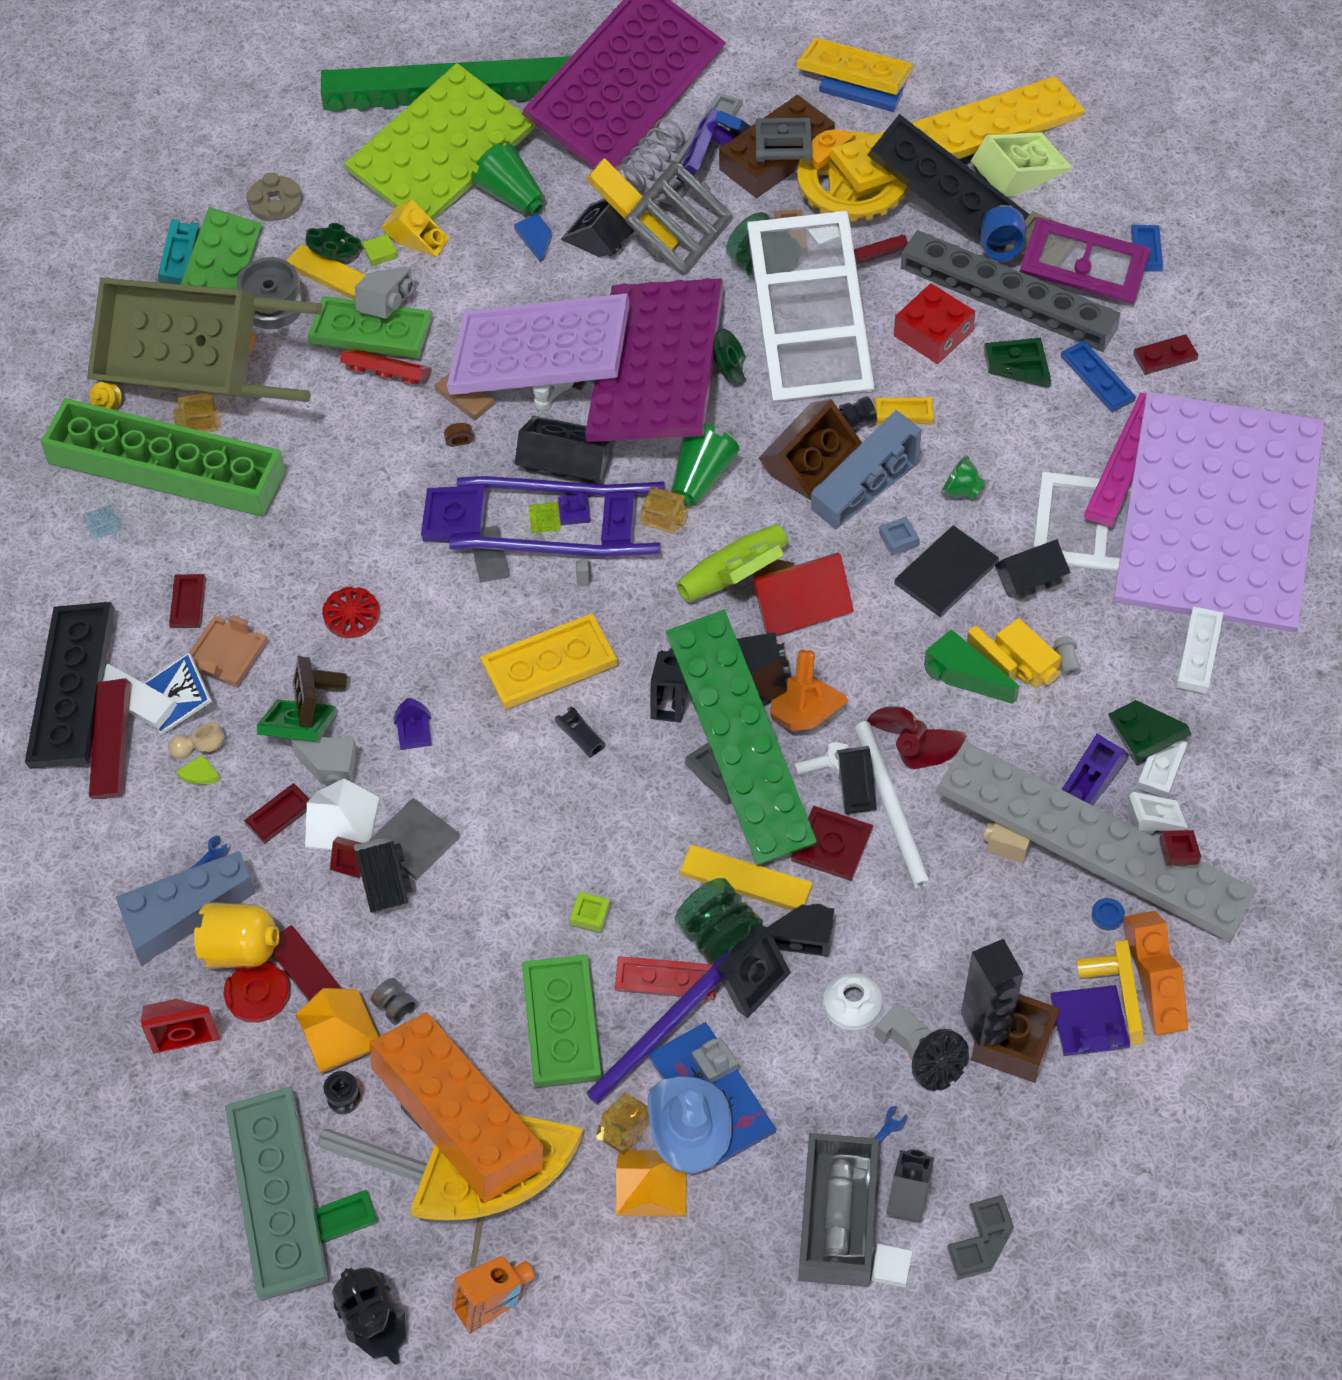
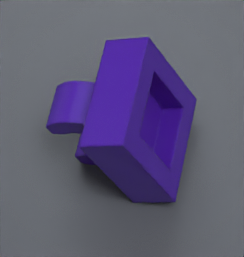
M578 493V495L571 496L563 494L558 497L560 525L590 523L587 494Z

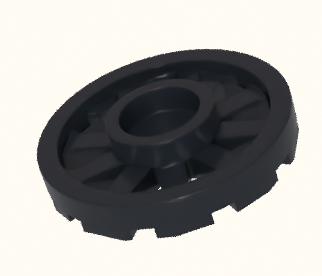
M946 1028L938 1029L927 1035L920 1042L913 1055L912 1074L914 1079L921 1086L932 1091L944 1090L950 1087L952 1081L956 1082L964 1073L962 1071L964 1066L968 1064L969 1053H967V1049L969 1048L967 1041L954 1030Z

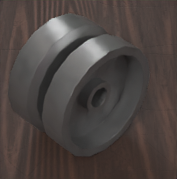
M263 257L251 261L242 268L237 276V290L255 294L260 298L303 301L298 273L295 267L284 259ZM255 311L253 326L265 330L279 329L290 325L298 319L301 313L275 311L273 314H266Z

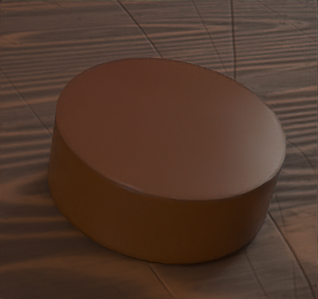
M455 423L448 426L444 430L446 444L450 447L470 444L474 439L472 426L468 423Z

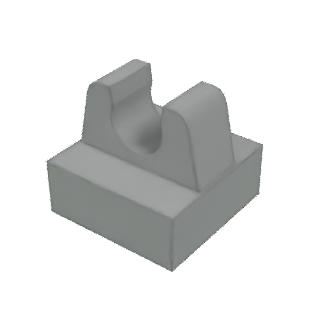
M721 1037L702 1044L701 1048L692 1052V1059L707 1082L713 1083L738 1069L737 1061Z

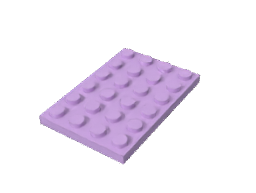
M628 294L464 311L447 382L449 394H468L471 392L616 378L618 376L630 305Z

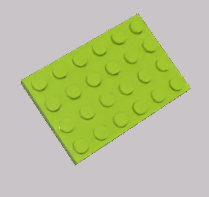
M456 63L344 163L345 170L395 208L412 199L432 220H435L475 184L471 180L472 170L475 173L477 172L479 166L476 163L487 150L497 143L504 146L506 145L505 141H509L515 147L535 129V124L523 116L520 110Z

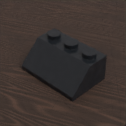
M533 415L518 431L515 465L523 466V469L527 471L545 470L550 471L552 475L557 477L571 475L579 477L583 482L595 483L600 481L606 474L615 441L587 442L585 425Z

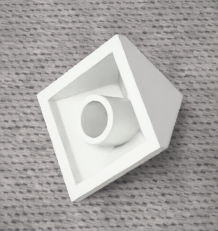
M345 778L317 791L307 802L305 848L332 850L333 841L337 836L361 843L368 842L373 833L379 797Z

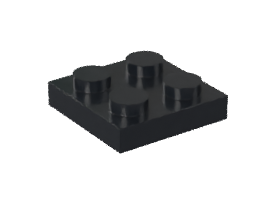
M758 924L716 968L737 1011L747 1018L791 973L769 928Z

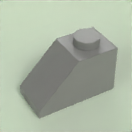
M320 737L318 741L291 739L296 757L320 784L329 786L343 778L353 783L358 755L354 739Z

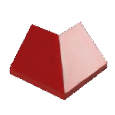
M180 999L143 1006L141 1026L153 1054L220 1040L208 1006Z

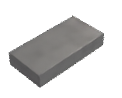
M498 525L483 528L482 537L501 538ZM472 549L480 583L509 577L504 550Z

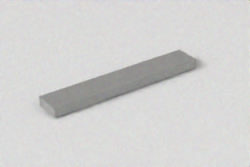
M718 92L701 120L712 107L718 111L736 116L742 107L743 100ZM717 123V124H719L720 126L724 127L725 129H728V128H726L725 126H723L722 124ZM698 125L696 126L691 136L689 137V139L681 149L680 153L674 160L678 161L681 165L683 164V161L688 152V149L693 140ZM712 139L708 144L698 171L693 175L695 178L718 144ZM675 175L669 182V185L684 198L689 187L676 179L677 175ZM660 193L654 200L661 209L672 213L677 209L663 193Z

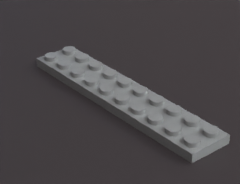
M966 741L962 744L936 790L941 795L1228 942L1232 940L1256 888L1201 860L1198 865H1166L1158 838L1144 831H1139L1138 828Z

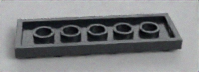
M901 114L895 118L867 154V156L980 243L982 221L985 213L991 208L1000 205L1012 206L1023 215L1024 220L1030 215ZM987 243L989 248L995 252L1002 253L1005 250L1006 245L995 246Z
M111 602L53 607L25 763L29 769L89 764L94 734L97 683L103 681L115 607Z

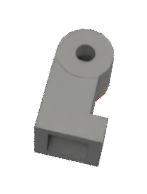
M896 1003L876 1025L874 1037L883 1044L891 1038L908 1052V1056L912 1060L920 1042L933 1031L899 1003Z

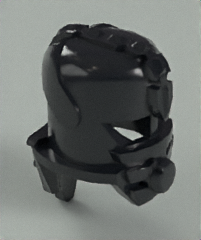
M352 1267L349 1269L345 1268L344 1272L341 1273V1278L333 1288L332 1295L334 1309L346 1327L345 1335L347 1339L359 1346L373 1359L388 1357L394 1365H398L401 1362L399 1349L407 1341L405 1311L403 1307L395 1303L390 1293L392 1289L383 1273L370 1267L355 1270Z

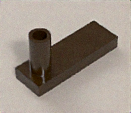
M297 657L293 689L299 726L312 727L317 700L315 688L345 691L347 673L315 670L311 667L310 657Z

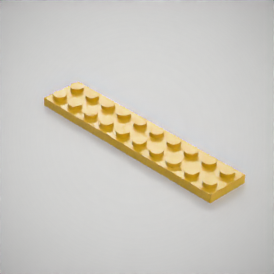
M1056 76L911 123L956 158L960 159L975 154L986 135L1041 132L1082 117L1085 109ZM885 131L833 147L830 150V158L857 192L897 179L867 156Z

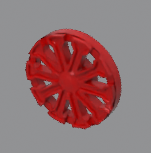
M343 587L340 591H334L322 607L323 620L327 629L343 638H356L367 634L376 626L380 616L379 605L375 596L369 593L367 589L360 587ZM351 595H356L352 601ZM345 596L346 602L343 601L341 598ZM360 623L363 627L359 629L356 624ZM346 625H350L348 631L344 630Z

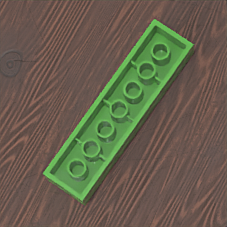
M64 398L41 440L48 464L264 517L286 472L281 450Z

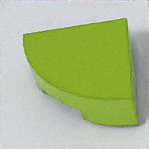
M203 755L176 771L177 776L188 784L211 785L220 781V776Z

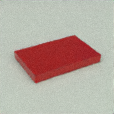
M838 552L752 579L765 633L776 632V635H780L854 612L842 557Z

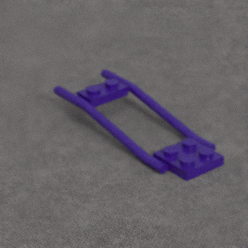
M494 476L457 477L456 487L427 488L421 537L423 542L449 541L450 550L484 548L594 557L661 554L660 542L633 544L635 495L665 493L666 486L665 482L605 485ZM486 488L568 494L583 493L605 496L601 534L602 545L482 537L487 497Z

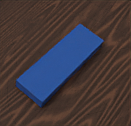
M824 76L819 85V92L890 112L895 111L903 95L902 88L897 95L828 76Z
M1085 340L1061 352L1060 357L1111 413L1135 401L1136 396Z

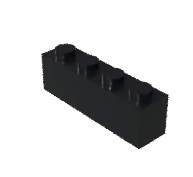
M1004 939L972 951L961 1015L979 1047L989 1043L990 1045H997L1003 1042L1010 1035L1023 972Z

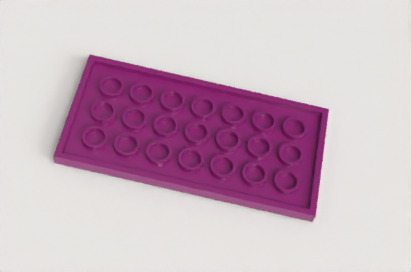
M622 0L526 105L522 115L593 169L604 158L615 168L622 164L624 157L630 155L632 148L638 146L639 141L646 137L648 131L667 113L723 49L726 42L671 0Z
M722 278L612 285L610 295L627 293L630 305L618 376L616 378L597 379L594 381L585 430L587 442L704 436L715 355L714 337L718 331L724 289Z

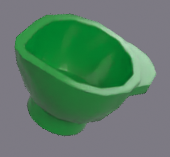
M965 455L957 463L941 493L955 498L967 497L972 501L976 498L985 480L979 477L978 470L969 460V456Z

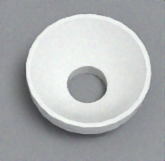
M846 973L839 975L825 989L823 995L825 1014L831 1022L843 1029L860 1030L867 1028L882 1013L883 997L881 990L876 982L863 974ZM849 987H857L863 992L864 996L861 1000L852 1002L847 1000L843 993Z

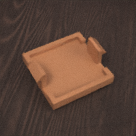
M214 615L189 653L192 655L199 673L238 688L267 644L268 639L267 636L258 632L255 634L249 632L248 620L232 615L229 616V623H227L225 619Z

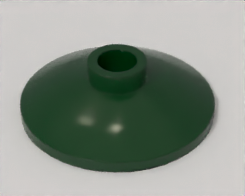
M720 329L714 337V362L718 369L723 370L731 381L737 384L746 381L743 374V364L746 360L745 353L733 333L727 329Z

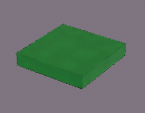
M277 699L258 722L257 735L318 741L335 719L336 706L316 703L312 727H304L298 724L295 701Z

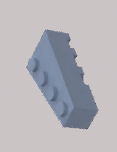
M895 410L822 483L814 488L811 493V510L835 530L838 529L918 465L922 429L898 410Z

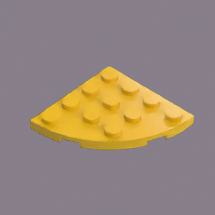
M516 1114L543 1144L542 1171L486 1203L479 1198L434 1144L411 1205V1217L430 1220H465L502 1212L523 1203L550 1185L567 1167L579 1147L583 1137V1128Z

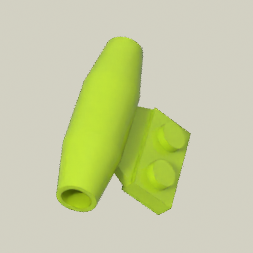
M778 524L771 525L744 535L704 558L676 582L680 595L686 602L708 596L725 589L731 584L738 583L784 555L782 549L788 545V538L784 530Z

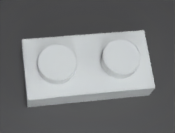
M1181 740L1149 756L1140 776L1137 789L1167 799L1188 742Z

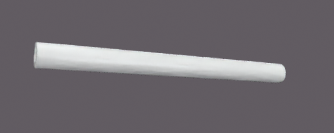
M867 721L860 722L855 726V730L861 746H869L873 778L915 888H919V883L921 882L923 886L929 885V878L871 725Z

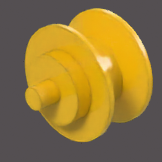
M99 382L91 388L89 399L92 405L115 410L121 404L122 393L120 388L112 382Z

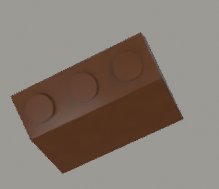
M828 399L810 403L762 453L759 460L774 479L811 500V493L814 488L822 483L862 442L833 400Z

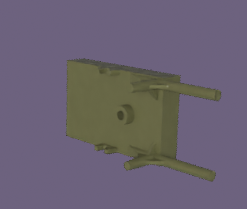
M100 277L87 379L187 393L197 392L253 399L273 398L309 402L311 393L308 390L246 384L255 311L266 314L284 311L320 315L322 313V304L260 298L255 294L236 289Z

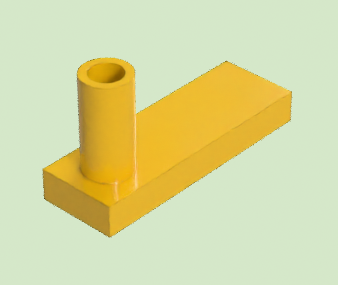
M1128 940L1115 942L1116 954L1076 959L1079 979L1119 974L1130 1045L1144 1044Z

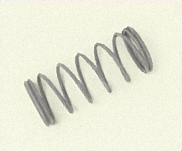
M659 119L654 128L648 131L646 137L639 141L638 146L632 148L630 155L624 157L622 164L615 167L616 170H623L628 181L631 180L625 173V170L635 177L639 184L637 185L639 193L647 185L645 177L647 179L654 178V169H662V160L668 161L671 158V153L664 144L668 140L664 138L660 131L667 133L675 140L676 144L673 147L676 149H670L672 152L678 151L679 147H682L685 143L683 130L670 119ZM666 122L676 128L680 133L682 142L678 144V141L671 133L659 128V123ZM654 131L657 139L649 137V134ZM648 139L655 140L663 145L668 151L669 157L666 159L662 158L661 160L659 155L652 150ZM646 140L649 148L640 146L642 141ZM640 148L652 152L659 159L660 167H654L653 169L642 156ZM638 149L641 157L632 155L634 150ZM632 157L645 162L652 170V176L644 177L634 165ZM630 158L632 166L624 164L625 160ZM636 172H638L642 176L644 180V185L642 183L640 176Z

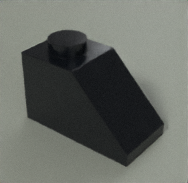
M801 904L769 925L768 928L779 950L828 957L834 922V908H827L822 904Z

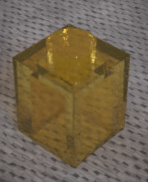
M205 393L177 397L178 409L173 410L175 425L204 432L218 431L217 411L213 394Z
M651 487L641 507V525L675 535L678 527H683L688 518V510L685 509V496Z
M623 1093L602 1114L596 1138L624 1155L647 1131L649 1124L648 1106L628 1093Z

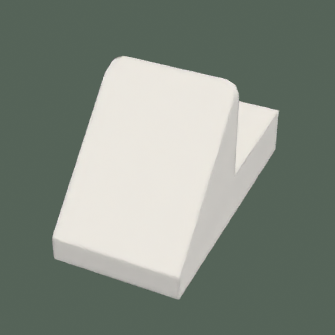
M1137 792L1129 794V817L1132 825L1138 828L1139 831H1144L1151 835L1156 830L1177 831L1187 828L1176 800Z

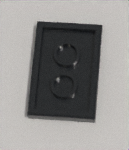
M952 525L895 578L894 584L941 618L995 567L994 564L999 562V557Z

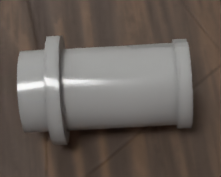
M1069 636L1056 639L1052 648L1062 657L1060 663L1062 677L1079 675L1081 672L1075 652L1077 644Z

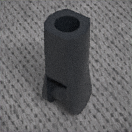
M570 706L567 709L568 712L563 716L557 715L555 717L557 725L589 758L605 748V742L585 722L574 707ZM576 722L578 725L572 728L570 725Z

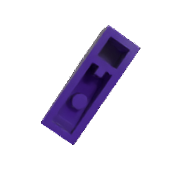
M1096 734L1061 790L1093 806L1115 779L1130 754L1101 735Z

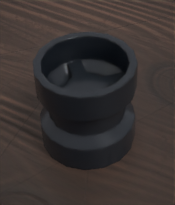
M868 396L859 398L853 404L847 402L839 405L840 412L854 431L863 424L870 426L877 422L875 407Z
M337 1071L327 1077L323 1089L329 1108L333 1112L343 1115L354 1111L361 1100L355 1077L346 1071Z

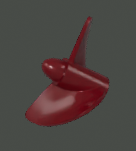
M886 706L879 708L871 713L867 719V722L875 728L900 734L896 741L897 750L901 753L904 765L915 770L940 765L948 761L958 753L967 737L966 733L961 731L928 729L924 722L917 720L913 713L904 707Z

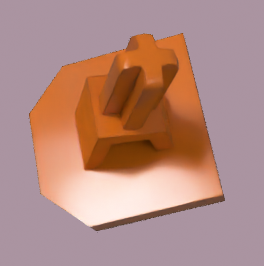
M799 650L796 676L788 678L787 692L771 701L770 715L772 720L790 731L813 729L848 702L845 694L813 677L815 653L812 650Z

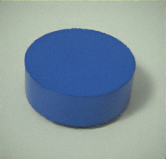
M1112 898L1098 900L1093 905L1091 912L1093 923L1098 928L1106 931L1119 928L1124 921L1123 916H1125L1122 904Z

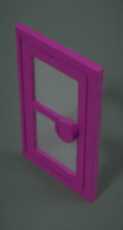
M1037 217L1019 272L1134 305L1151 248Z

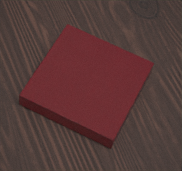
M813 805L808 820L817 840V845L793 853L791 861L852 881L873 831V825Z

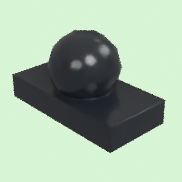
M869 746L837 750L844 813L850 814L877 810Z

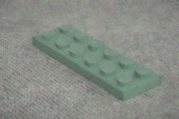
M286 1087L225 1105L257 1297L262 1301L329 1281L294 1091L291 1087Z

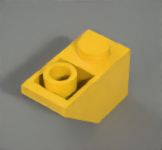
M412 199L395 207L381 226L397 244L434 257L439 255L450 239Z

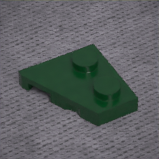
M1041 337L984 343V355L989 373L1042 387H1050L1051 376Z
M1137 700L1108 714L1110 721L1136 762L1191 736L1187 724Z

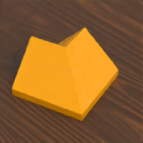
M323 988L295 1014L320 1074L369 1054L370 1041L378 1037L358 989Z
M618 1150L616 1165V1216L686 1217L687 1173L673 1170L659 1156L657 1150Z

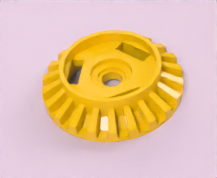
M849 131L855 134V140L873 135L866 132ZM800 159L798 164V187L801 189L802 197L808 199L809 205L812 208L819 207L821 214L847 211L850 221H857L860 218L870 220L873 219L874 214L880 216L887 214L888 208H896L899 200L904 199L908 189L904 183L896 179L857 192L833 160L829 161L819 170L811 162H803V159ZM822 175H828L829 191H825L819 183Z

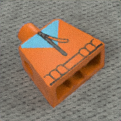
M499 1256L455 1277L451 1306L468 1333L471 1334L518 1304L521 1287L535 1278L533 1270L525 1260L511 1267L505 1257Z

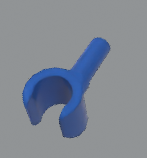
M211 837L208 841V852L191 868L226 856L228 852L227 844L216 849L214 847L220 844V837Z
M892 1106L888 1109L884 1122L885 1125L874 1137L879 1139L878 1145L891 1132L900 1131L905 1126L907 1114L899 1121L892 1119V1116L896 1113L897 1106Z

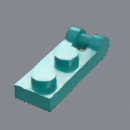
M171 219L158 272L159 282L181 285L198 237L199 223L191 222L190 224L180 223V220Z

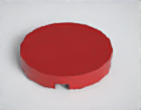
M269 961L255 967L236 968V972L227 978L223 991L227 1009L234 1017L244 1022L260 1023L270 1020L282 1012L289 1001L290 986L287 976L282 969L280 970Z

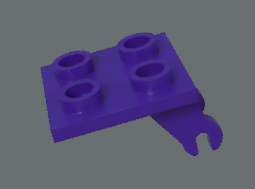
M1116 985L1050 993L1052 1005L1060 1008L1056 1025L1063 1056L1130 1048V1041Z

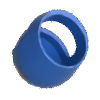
M1000 205L991 208L985 213L981 225V245L987 256L994 261L1002 262L1013 259L1023 248L1026 223L1023 215L1012 206ZM1016 241L1013 249L1003 253L995 252L987 245L989 243L995 246H1004Z

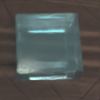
M111 505L83 515L93 541L121 531Z

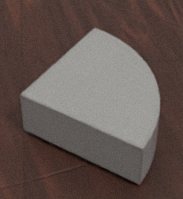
M588 558L577 559L576 561L577 586L579 587L589 586Z

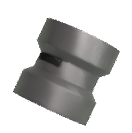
M389 978L382 982L371 996V1002L378 1009H383L386 1012V1018L394 1025L402 1021L396 1015L401 1009L404 1008L411 1014L415 1011L418 1004L411 994L404 993L403 986L395 978Z

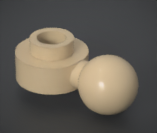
M209 722L197 728L191 737L185 735L174 736L168 744V750L176 759L187 758L195 748L200 752H212L221 746L224 733L218 723Z

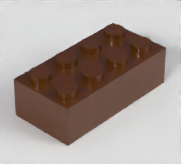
M798 94L764 117L810 118L811 142L820 133L835 129L834 121ZM755 124L719 148V170L756 199L798 169L800 159L765 160L764 163H756ZM764 146V149L803 148V146Z

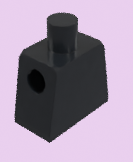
M669 648L668 651H659L656 657L650 681V719L681 723L687 687L673 651ZM665 686L674 687L671 698L673 700L671 708L674 711L658 710L661 706Z

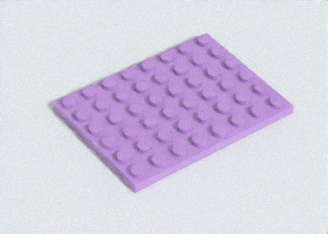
M1147 392L1113 602L1191 615L1194 606L1223 612V621L1297 632L1324 420Z

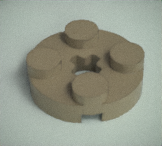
M274 172L266 173L263 179L255 182L246 194L251 213L264 221L289 218L299 210L302 202L300 186L292 179L278 176ZM275 195L279 196L280 200L274 199L273 201H270L269 197Z

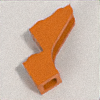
M1156 911L1123 916L1125 938L1128 940L1129 950L1138 968L1154 1034L1157 1036L1188 1030L1182 966L1170 955L1167 922Z

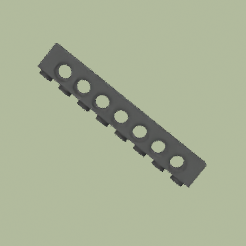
M917 230L902 251L900 269L1076 342L1085 340L1091 348L1104 352L1118 330L1120 312L1014 270L1009 266L987 259L982 255L938 239L933 235Z

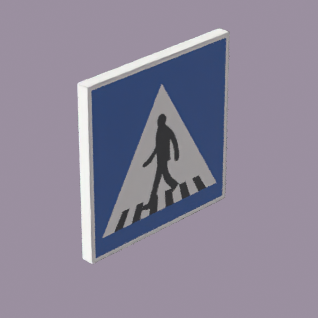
M187 653L144 683L173 699L177 704L169 718L158 729L161 735L212 702L190 653Z

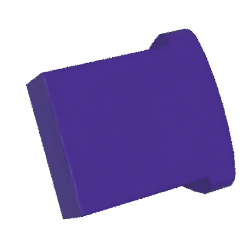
M407 698L398 706L393 718L394 724H397L400 750L432 746L428 722L429 719H432L431 713L425 705L412 698Z

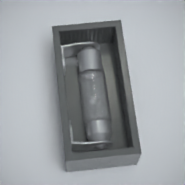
M809 1133L798 1281L869 1287L873 1251L879 1139Z

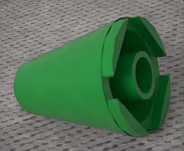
M505 141L506 145L504 146L500 143L495 144L477 161L476 164L479 166V169L476 173L472 170L471 180L479 188L526 216L539 213L544 207L545 196L516 148L509 141Z
M705 424L704 436L683 437L671 488L674 501L680 506L690 507V505H697L735 460L740 450L738 443L725 432L723 436L714 433L716 427Z

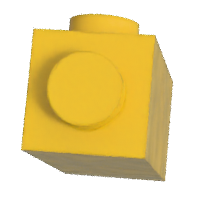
M1020 618L996 634L995 643L1018 664L1017 676L1022 682L1030 683L1037 689L1042 684L1050 685L1057 679L1060 674L1059 668L1062 657Z

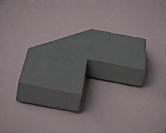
M1003 1195L970 1203L969 1208L979 1236L947 1245L958 1280L992 1271L1013 1232L1014 1225Z

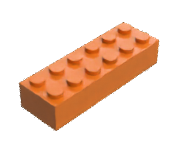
M428 1012L370 1041L372 1070L484 1203L542 1171L543 1144Z

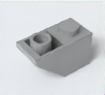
M405 266L368 273L355 286L356 311L387 319L413 291L414 281L411 278V267Z

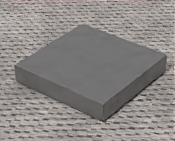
M413 797L369 841L392 836L394 844L400 843L405 861L399 863L400 868L417 881L460 839V833Z

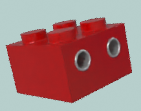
M930 283L895 315L894 337L931 361L939 364L973 332L976 311Z

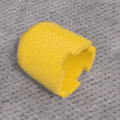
M205 903L199 911V914L204 915L201 927H195L194 929L196 956L198 959L205 960V968H246L262 965L271 957L274 947L279 942V930L275 926L271 914L262 906L253 904Z

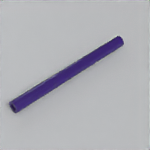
M726 952L586 1092L587 1096L595 1104L598 1105L719 984L721 979L716 968L730 954L729 952Z

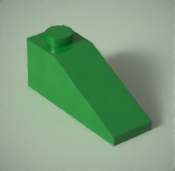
M952 629L925 650V670L933 679L939 678L947 685L1013 704L1017 701L1019 685Z

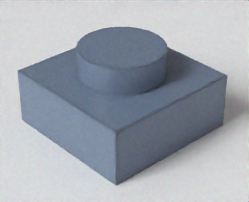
M907 516L879 526V534L891 555L919 546V537Z

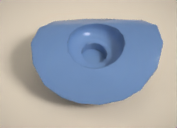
M696 1077L663 1079L650 1088L647 1097L648 1114L653 1141L659 1156L675 1171L696 1174L713 1168L727 1152L731 1139V1114L723 1092L713 1083Z

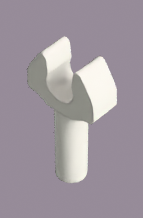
M839 742L830 743L825 756L794 763L796 774L801 775L825 768L835 770L839 774L838 759L835 758L837 750L849 749V746Z

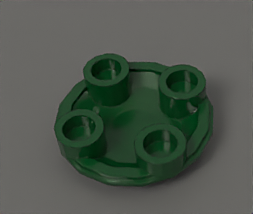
M331 223L328 225V228H310L306 231L305 237L306 245L310 250L318 255L334 259H345L357 255L360 250L361 240L344 231L345 227L338 223Z

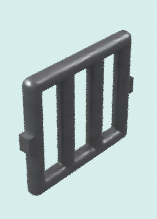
M673 161L629 212L625 221L649 244L647 248L654 255L659 253L678 273L686 275L732 220L733 215L709 192L711 188L704 181L700 183L678 161ZM675 175L719 216L713 226L669 185V182ZM660 193H663L705 234L699 243L692 239L654 202ZM646 210L690 251V254L684 261L639 220Z

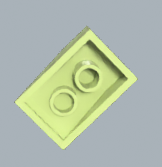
M1042 132L986 135L971 160L978 169L979 174L1007 197L1017 196L1072 170V166Z

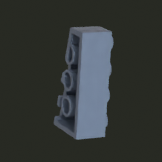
M237 851L118 895L116 900L133 948L142 967L157 954L164 950L167 951L176 945V942L190 933H194L195 927H201L204 915L199 914V911L205 903L240 904L254 895L255 891L241 852Z

